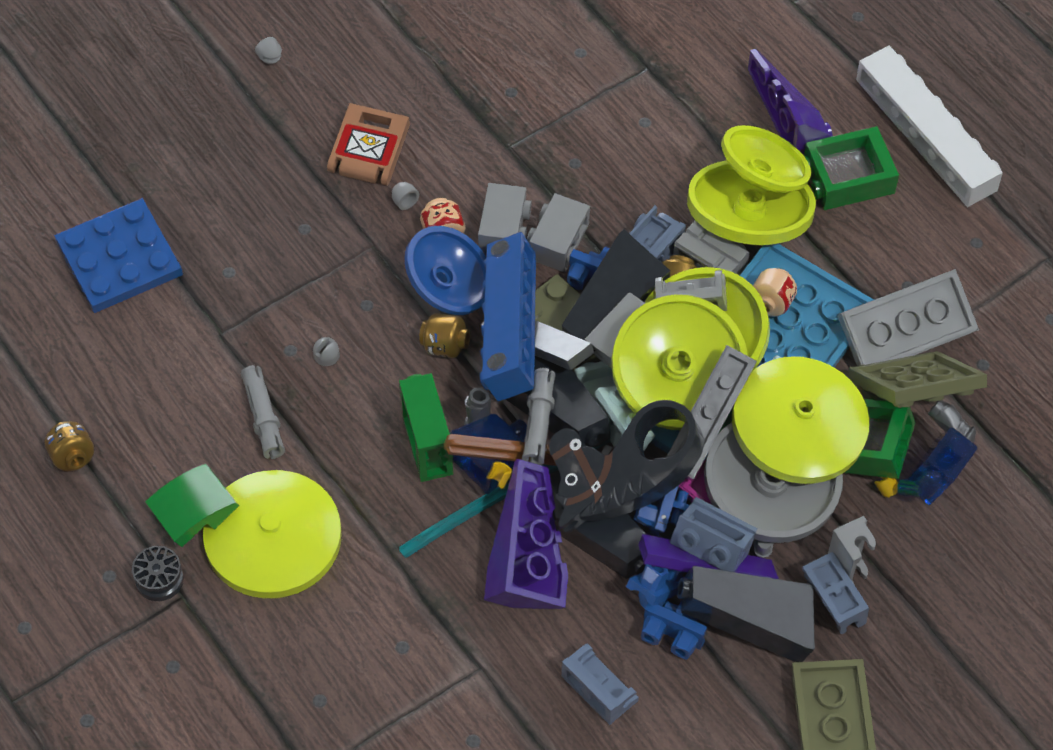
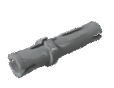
M248 366L241 371V377L254 416V432L259 435L264 457L275 459L282 456L285 452L278 429L280 428V422L272 410L261 367Z
M539 368L534 371V389H532V394L528 396L527 406L530 409L522 460L528 461L530 457V462L538 465L544 463L549 415L551 409L554 408L555 402L552 397L555 373L554 371L549 372L547 368Z

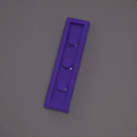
M642 534L639 541L644 564L687 573L692 566L721 570L671 544L670 539ZM747 555L735 570L736 573L779 579L771 559Z

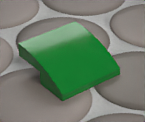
M207 464L195 467L181 474L145 501L173 541L181 547L191 540L206 524L216 529L239 507V504Z

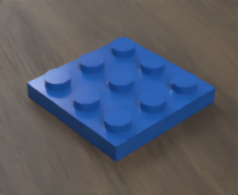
M143 198L54 235L57 245L94 313L183 275L179 262Z

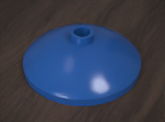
M430 226L419 231L410 240L404 257L406 273L416 292L428 304L448 314L466 315L480 309L485 302L483 281L486 280V270L484 267L486 256L471 238L450 227Z

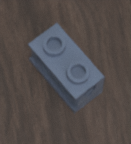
M654 205L647 214L643 213L635 222L634 229L629 234L662 262L673 255L675 242L685 232L686 224L679 223L664 213L657 215V207Z
M695 497L683 515L679 516L670 543L723 571L735 572L748 555L758 528Z

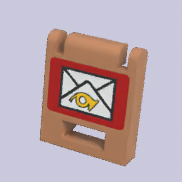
M349 103L328 160L327 171L335 173L338 163L341 161L339 166V174L341 176L376 184L379 170L383 171L381 184L388 186L410 126L409 117ZM364 120L389 125V129L364 124Z

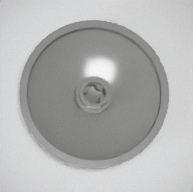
M731 422L717 435L708 452L704 467V483L708 498L713 506L758 528L754 539L770 543H784L807 537L827 522L841 496L843 474L831 480L813 484L792 483L773 477L757 467L744 454L735 438Z

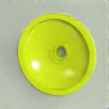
M735 126L727 130L722 139L721 147L727 162L740 177L753 186L774 192H792L805 187L811 177V168L804 155L790 142L768 130L754 126Z

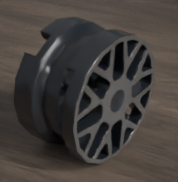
M152 546L141 551L134 559L132 565L133 577L138 592L144 598L151 601L168 600L175 596L183 586L184 575L181 564L173 550L165 546ZM161 550H165L164 554H160Z

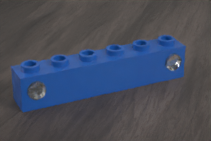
M522 232L487 244L486 259H484L486 280L483 281L485 302L482 304L484 325H482L481 331L484 339L483 348L480 351L483 360L480 380L484 389L490 390L497 401L534 389L536 253Z

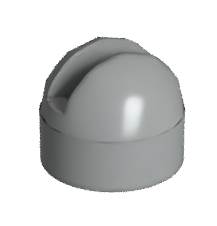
M274 37L263 39L255 48V53L264 63L274 64L281 58L282 49Z
M399 182L392 189V199L401 210H407L418 201L419 191L407 182Z
M330 337L318 339L313 347L314 360L322 366L335 364L340 357L339 346L335 340Z

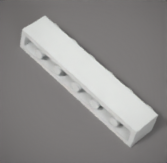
M889 45L859 61L857 82L967 207L998 191L1003 174L998 163L988 157L982 150L980 143L964 130L959 119L953 117L947 111L941 99L931 93L925 86L923 79L919 75H915L900 54H897Z

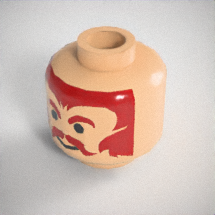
M446 198L433 199L426 204L421 212L420 221L423 229L430 226H446L462 233L465 232V223L457 203Z
M769 268L762 271L753 284V287L762 297L770 317L785 314L797 295L795 280L789 272L780 268Z

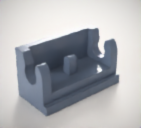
M833 552L802 567L805 579L813 585L835 620L836 627L841 634L846 633V628L853 622L858 628L866 624L869 607Z
M587 643L569 658L567 657L562 661L561 676L611 725L638 702L639 697L632 687L628 689L595 656V653L592 651L593 648Z

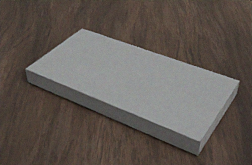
M956 269L837 314L857 366L914 356L979 330Z

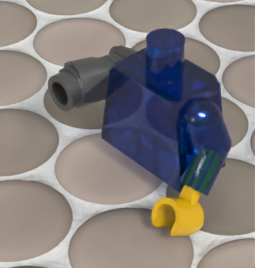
M474 388L465 399L467 413L464 422L465 426L450 432V434L525 442L527 424L519 419L508 425L497 414H491V400L488 391L483 388ZM453 455V461L487 495L492 493L498 486L503 489L505 485H509L515 461Z
M940 400L928 412V415L945 432L936 438L907 479H901L897 482L895 478L882 477V481L874 482L883 497H891L898 492L901 496L921 498L928 505H931L955 481L978 448L974 444L976 436L975 426L971 427L968 425L953 404L950 405L948 402Z

